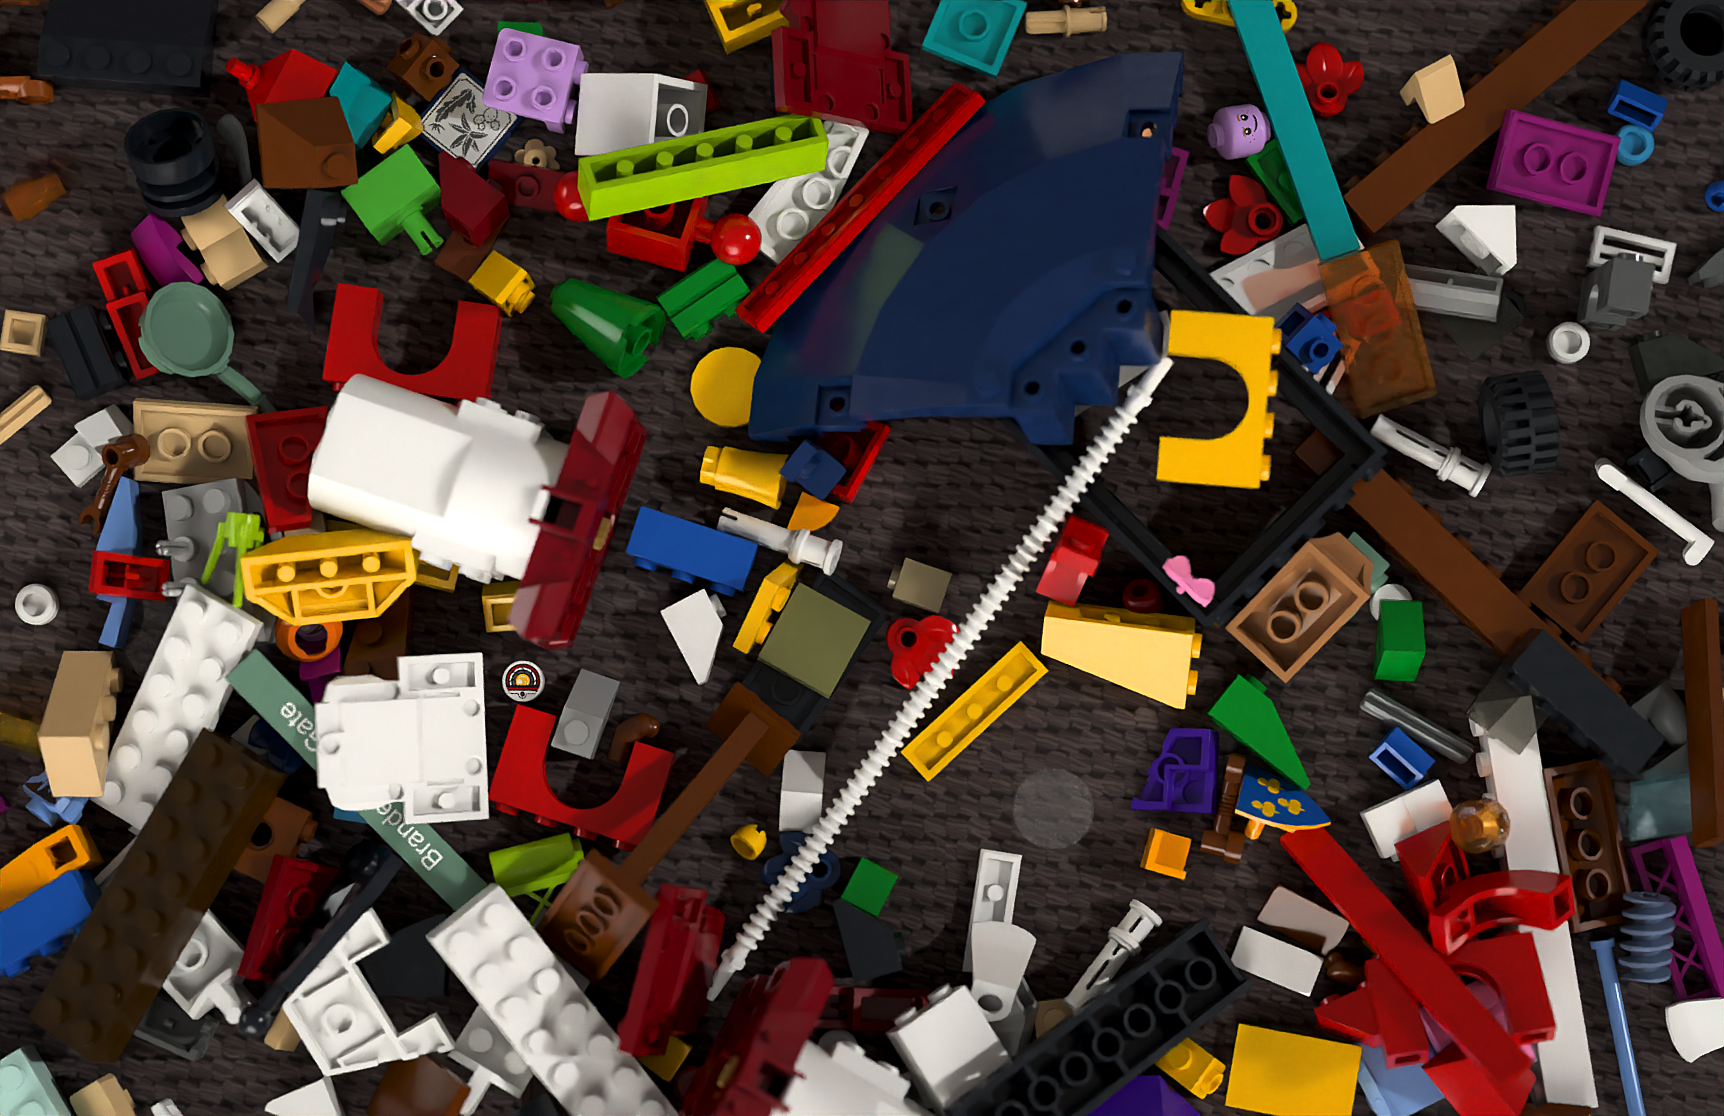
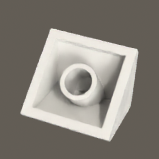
M1457 205L1435 226L1486 276L1499 278L1517 263L1515 205Z

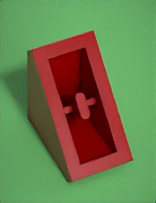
M93 550L89 592L103 596L166 602V596L162 594V591L166 589H161L164 583L168 582L170 560Z

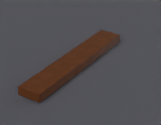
M1703 598L1681 609L1692 843L1694 847L1707 848L1724 842V707L1718 603L1715 599Z

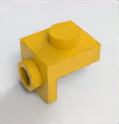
M1188 1037L1154 1063L1200 1099H1204L1207 1094L1213 1093L1219 1087L1223 1080L1222 1073L1226 1069L1224 1064Z

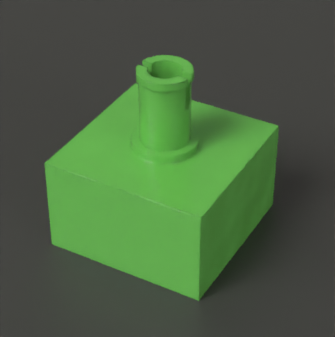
M408 143L360 177L358 184L349 185L341 191L358 217L381 245L387 243L403 230L408 233L422 255H427L433 251L424 239L425 235L428 236L436 248L444 241L442 236L437 233L425 217V214L441 203V189Z

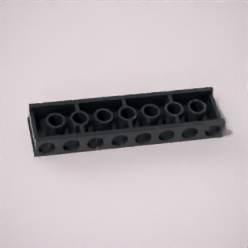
M1204 917L1192 921L942 1111L945 1116H1086L1254 985L1250 979L1244 980L1208 927L1211 924L1208 918Z

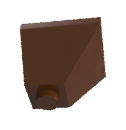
M337 96L255 104L264 188H327L358 184L355 143Z

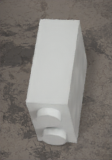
M945 984L927 996L930 1003L918 1011L915 1007H911L902 1012L893 1020L896 1026L886 1032L937 1116H945L942 1111L1010 1059L965 985L950 988L949 984Z

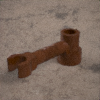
M138 433L125 435L118 438L115 443L106 445L102 449L101 458L107 469L94 501L88 505L87 510L80 513L78 518L79 525L88 523L93 518L95 519L96 526L93 530V535L102 533L110 510L109 506L123 472L128 470V468L143 465L149 460L151 453L150 445L144 436Z
M1229 752L1221 789L1222 794L1220 795L1221 798L1219 799L1220 802L1218 803L1219 806L1217 807L1218 810L1213 829L1204 828L1199 852L1221 856L1224 862L1239 865L1246 833L1232 830L1230 825L1246 755Z

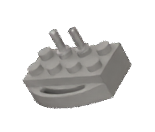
M231 478L163 491L168 541H159L156 544V548L162 549H157L156 552L159 555H171L174 582L164 583L161 589L166 590L162 591V594L164 596L176 597L178 605L186 585L196 583L233 605L237 547L227 546L228 538L224 542L209 583L203 585L201 578L217 536L218 522L226 523L227 512L261 516L260 527H265L266 522L257 480ZM265 527L264 545H267L268 542H267L266 527ZM284 531L269 533L272 542L285 537ZM254 544L253 549H247V553L255 550ZM244 588L242 605L239 609L263 622L253 646L276 643L275 627L279 617L258 603L255 604L248 600Z

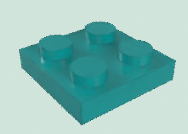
M941 0L922 44V50L996 80L1027 3L1021 0Z

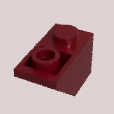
M443 150L438 155L441 204L447 225L479 248L510 214L506 200L507 193L493 179L489 178L485 181L478 176L475 168L468 160L462 156L454 158Z

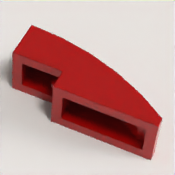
M133 246L96 259L92 265L107 299L105 305L136 380L161 372L147 360L138 340V337L142 336L141 326L138 327L139 317L145 310L153 293L136 247Z

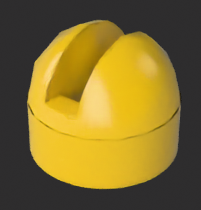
M745 824L730 838L733 848L748 860H755L764 850L767 843L765 831L763 830L759 833L756 830V824Z

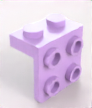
M504 28L498 35L482 101L486 107L544 121L548 130L564 134L567 123L573 124L575 121L578 101L573 100L576 86L580 85L581 73H587L588 62L583 61L584 56L579 45Z

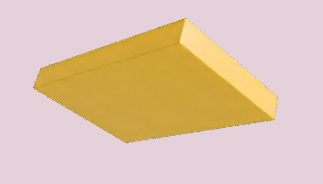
M1239 1023L1225 1106L1276 1116H1351L1362 1046Z

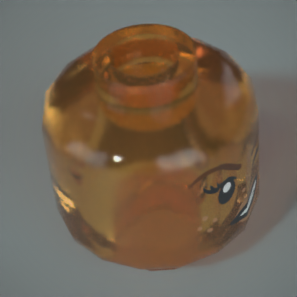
M1481 797L1462 802L1451 812L1448 820L1451 839L1458 848L1467 853L1479 854L1497 849L1509 836V815L1499 802L1491 798Z

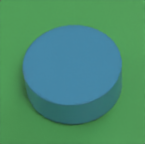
M1628 124L1614 135L1621 138L1616 159L1624 165H1639L1648 159L1653 152L1654 139L1649 130L1635 124Z

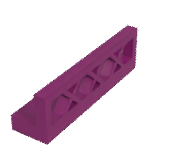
M1673 834L1629 848L1628 850L1642 892L1660 894L1663 886L1676 892L1680 903L1673 917L1670 916L1669 918L1675 922V927L1677 925L1689 931L1693 941L1686 956L1672 950V947L1667 949L1672 953V962L1666 966L1671 969V981L1678 1002L1711 997H1721L1723 999L1724 950L1686 835ZM1662 848L1667 864L1659 878L1646 871L1641 854ZM1669 874H1671L1674 885L1666 881ZM1649 879L1657 882L1654 890L1652 889ZM1682 913L1684 914L1687 924L1679 921ZM1695 953H1697L1700 964L1692 960ZM1675 957L1683 961L1680 968H1678ZM1689 965L1703 971L1708 988L1687 994L1682 979Z

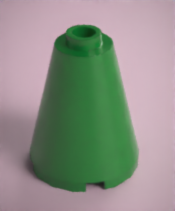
M570 278L565 282H559L552 290L549 298L550 303H552L551 312L615 375H619L622 378L627 379L634 375L649 358L642 355L649 342L655 347L657 346L665 327L666 313L656 303Z

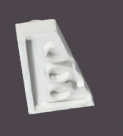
M826 120L823 123V127L829 139L824 171L776 181L748 214V217L757 223L762 234L760 252L774 264L778 265L835 206L867 139L868 129Z

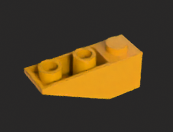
M69 824L37 842L1 868L0 912L70 870H92L105 863L87 827Z

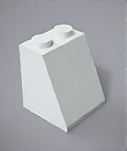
M581 73L575 155L588 157L703 133L708 85L655 73Z

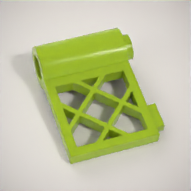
M569 832L489 852L496 885L502 888L509 899L527 895L540 903L529 921L531 927L544 906L550 908L552 903L548 902V899L557 886L567 884L577 870L578 863L585 859L580 839L575 838L571 840ZM548 889L543 898L534 893ZM554 954L559 962L565 961L558 954Z

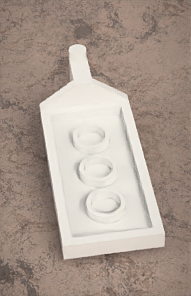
M137 836L94 879L102 894ZM208 909L162 987L193 1020L200 1019L217 1006L225 1014L226 1020L229 1023L235 1024L239 1022L242 1008L248 1004L258 1002L242 984L245 978L237 975L245 947L216 915Z
M545 907L542 909L532 927L536 928L548 909ZM566 961L560 962L584 993L590 981ZM478 1005L457 1039L454 1048L448 1054L450 1058L474 1072L468 1082L472 1090L460 1112L464 1116H471L475 1112L491 1083L520 1099L534 1076V1073L482 1007Z

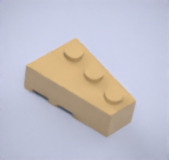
M63 651L38 735L53 797H103L116 715L118 692H122L124 685L122 668H117L113 651Z

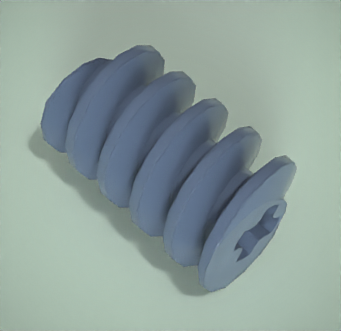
M1623 893V899L1635 905L1633 908L1622 909V915L1633 919V923L1621 925V931L1632 935V939L1620 941L1619 947L1631 952V955L1619 957L1618 959L1619 964L1630 968V971L1623 972L1620 975L1625 979L1637 982L1660 983L1667 981L1671 978V969L1666 965L1672 962V953L1667 949L1673 946L1674 939L1668 933L1673 931L1675 927V922L1669 917L1676 913V905L1670 901L1671 898L1659 893Z

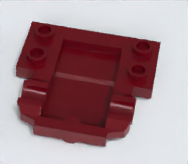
M784 0L779 8L780 13L789 21V27L780 26L772 30L775 110L903 136L913 125L909 54L891 51V11L888 0Z
M661 882L660 890L655 892L653 898L660 905L653 912L627 1015L622 1018L618 1027L617 1037L620 1040L618 1052L632 1056L665 1055L670 1036L682 1037V1035L695 1032L702 1014H707L710 1002L706 998L708 989L713 985V975L720 965V956L722 955L727 934L723 933L724 913L714 906L705 904L708 890L694 886Z

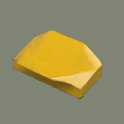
M395 91L391 94L393 101L379 128L371 137L373 147L380 152V163L391 156L399 145L413 140L424 131L421 117Z

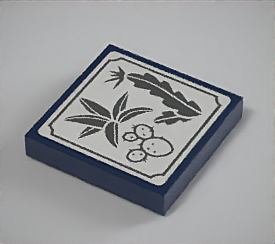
M461 66L452 77L448 86L440 91L420 115L424 131L418 136L439 153L445 150L454 158L462 156L473 165L476 174L479 176L490 160L494 158L524 122L525 118L524 116L486 107L482 101L485 85Z

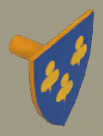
M1247 763L1234 812L1249 818L1244 829L1247 837L1251 839L1259 838L1265 824L1278 827L1293 834L1297 829H1315L1331 824L1332 821L1319 805L1303 791L1285 779Z

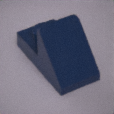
M813 438L804 440L779 473L791 483L797 481L819 500H824L844 476L846 468L819 441Z

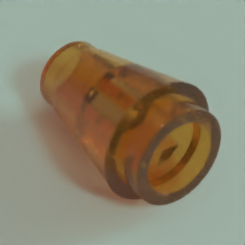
M53 172L49 175L46 174L9 185L10 190L1 195L16 222L19 223L24 219H27L28 222L58 200L60 196L66 194V190L57 174Z

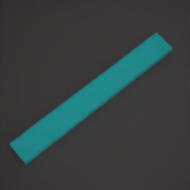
M1226 0L1319 262L1322 263L1358 251L1360 249L1359 242L1272 0Z

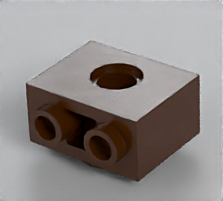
M278 793L261 821L269 825L272 836L270 841L266 845H260L255 840L253 834L233 869L266 883L275 853L296 858L302 843L306 845L310 843L318 826V822L314 821L317 810Z

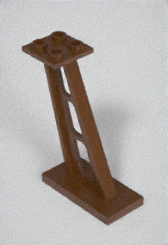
M738 681L705 724V727L724 741V744L619 868L593 848L534 929L549 948L595 986L606 975L660 905L656 899L640 887L645 879L745 759L768 778L802 734L786 718L778 715L761 701L757 694L748 690Z

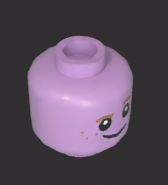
M1253 104L1219 109L1214 115L1213 123L1209 124L1207 129L1210 146L1216 148L1219 155L1227 160L1249 157L1252 154L1261 152L1271 136V127L1267 115L1264 112H1260Z

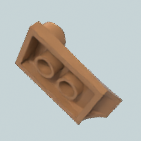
M1340 532L1321 538H1311L1242 607L1226 625L1225 629L1283 682L1287 683L1370 598L1371 575L1374 563Z

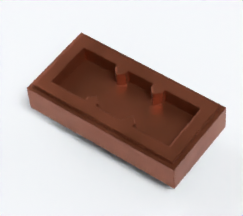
M511 214L507 216L479 248L453 230L436 258L435 265L470 285L469 279L488 257L512 217Z

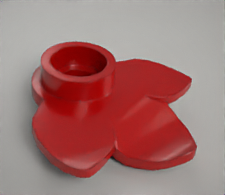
M1324 41L1318 42L1311 48L1306 64H1295L1310 108L1321 117H1332L1340 113L1347 104L1348 96L1360 89L1364 79L1361 62L1350 61L1343 63L1338 50ZM1329 92L1333 94L1334 97L1325 98L1321 95V93Z
M1242 175L1230 176V198L1215 201L1202 210V214L1209 226L1217 232L1224 234L1220 242V251L1230 255L1246 254L1254 248L1257 242H1267L1274 239L1280 233L1283 226V217L1280 210L1274 204L1267 202L1263 187L1255 180ZM1257 216H1265L1269 220V227L1266 229L1258 228L1255 224V218Z
M929 615L919 621L909 617H902L893 621L886 632V644L893 653L890 669L894 679L906 689L911 690L919 681L920 676H924V672L930 673L932 671L931 663H937L940 660L938 653L946 652L945 643H951L954 640L952 633L958 634L960 632L956 624L937 615ZM911 631L913 640L909 645L904 646L901 642V636L904 632ZM954 668L950 672L952 676L954 674Z

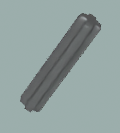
M1369 689L1364 693L1359 707L1367 713L1393 727H1398L1403 733L1459 764L1465 763L1472 754L1474 748L1472 743L1375 689Z

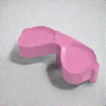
M1176 556L1164 563L1162 568L1179 584L1176 588L1179 594L1187 591L1203 607L1212 600V595L1215 591L1214 583L1209 579L1193 578L1190 574L1189 560L1185 556Z

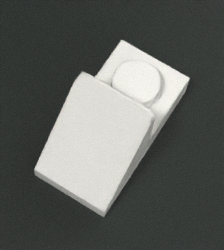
M116 404L74 425L78 433L50 456L79 488L106 466L101 458L102 449L106 445L115 443L122 436L133 434V423Z

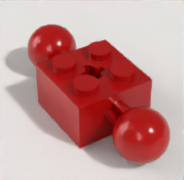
M578 170L568 172L559 179L555 186L553 194L555 206L559 213L570 221H589L578 191ZM708 196L611 216L607 223V251L685 273L695 241L711 245L712 251L717 258L727 264L738 266L750 262L757 256L762 244V234L757 223L744 214H728L717 222L705 219L704 215L708 206Z

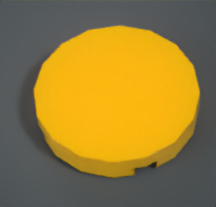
M724 347L711 351L699 361L692 374L690 391L695 407L707 421L725 428L742 427L749 424L754 377L761 363L757 355L744 348Z

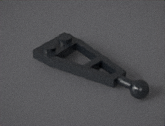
M365 838L347 852L344 857V865L271 974L270 978L274 980L257 1003L248 1004L242 1008L238 1027L243 1034L249 1037H259L269 1030L272 1022L271 1012L285 993L289 991L293 994L373 904L404 864L402 860ZM354 883L360 885V888L334 916Z

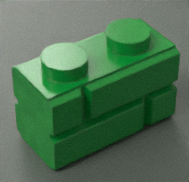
M714 257L656 296V299L682 339L687 341L692 337L697 342L713 332L715 327L712 323L725 314L729 319L737 316L734 310L746 299L751 291L733 265Z

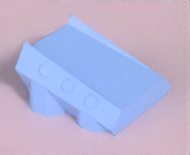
M1427 1037L1429 1045V1061L1437 1053L1434 1047L1432 1046L1429 1038ZM1358 1042L1351 1043L1362 1046L1357 1080L1366 1094V1101L1370 1109L1377 1116H1409L1445 1098L1421 1066L1425 1063L1386 1069L1381 1046L1372 1048Z

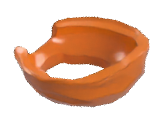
M278 618L275 627L276 645L283 654L299 662L320 660L329 655L339 644L343 634L342 621L320 623L327 630L326 648L318 653L307 655L295 642V634L300 626H293Z

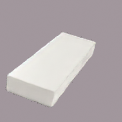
M987 849L980 850L962 971L973 973L970 945L971 924L985 920L1012 923L1022 855Z

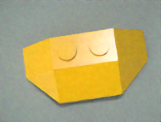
M361 528L280 538L241 555L246 598L255 604L258 603L272 614L293 626L379 617L405 588L409 587L416 580L413 548L410 546L412 542L411 537L372 528Z

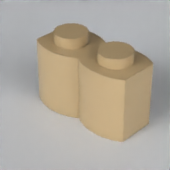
M223 193L221 198L208 209L194 215L181 217L185 228L180 230L193 252L197 249L200 250L205 260L200 267L208 281L213 286L219 283L222 288L228 291L266 269L269 265L252 235L224 206L230 198Z

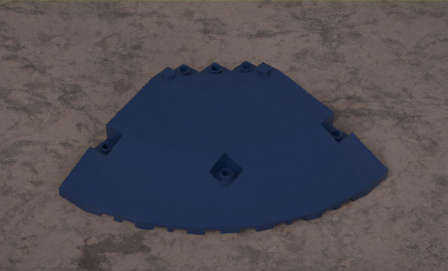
M1183 53L1118 54L1020 83L982 105L780 315L754 377L748 437L752 441H791L792 436L826 437L827 431L862 432V428H867L868 421L930 415L1015 417L1031 444L1073 445L1076 405H1117L1120 366H1151L1161 362L1165 326L1151 297L1157 211L1164 162H1169V159H1171L1173 127H1177L1179 97H1182L1185 61ZM1147 128L1156 129L1152 136H1142L1143 131ZM939 207L945 208V212L941 216H933L935 209ZM845 401V406L842 410L833 411V406L836 402Z

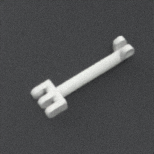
M1599 458L1595 462V469L1603 481L1615 490H1620L1689 542L1682 551L1687 564L1697 565L1701 562L1713 546L1714 540L1628 477L1621 468L1609 459Z

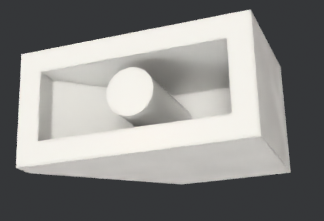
M702 589L660 611L699 685L708 681L724 630V625L720 618L727 615L717 594L708 596L706 590Z

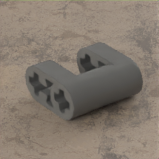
M1666 679L1656 682L1627 703L1646 721L1650 719L1658 732L1666 738L1665 741L1670 747L1639 771L1640 776L1651 790L1666 784L1689 767L1686 706Z

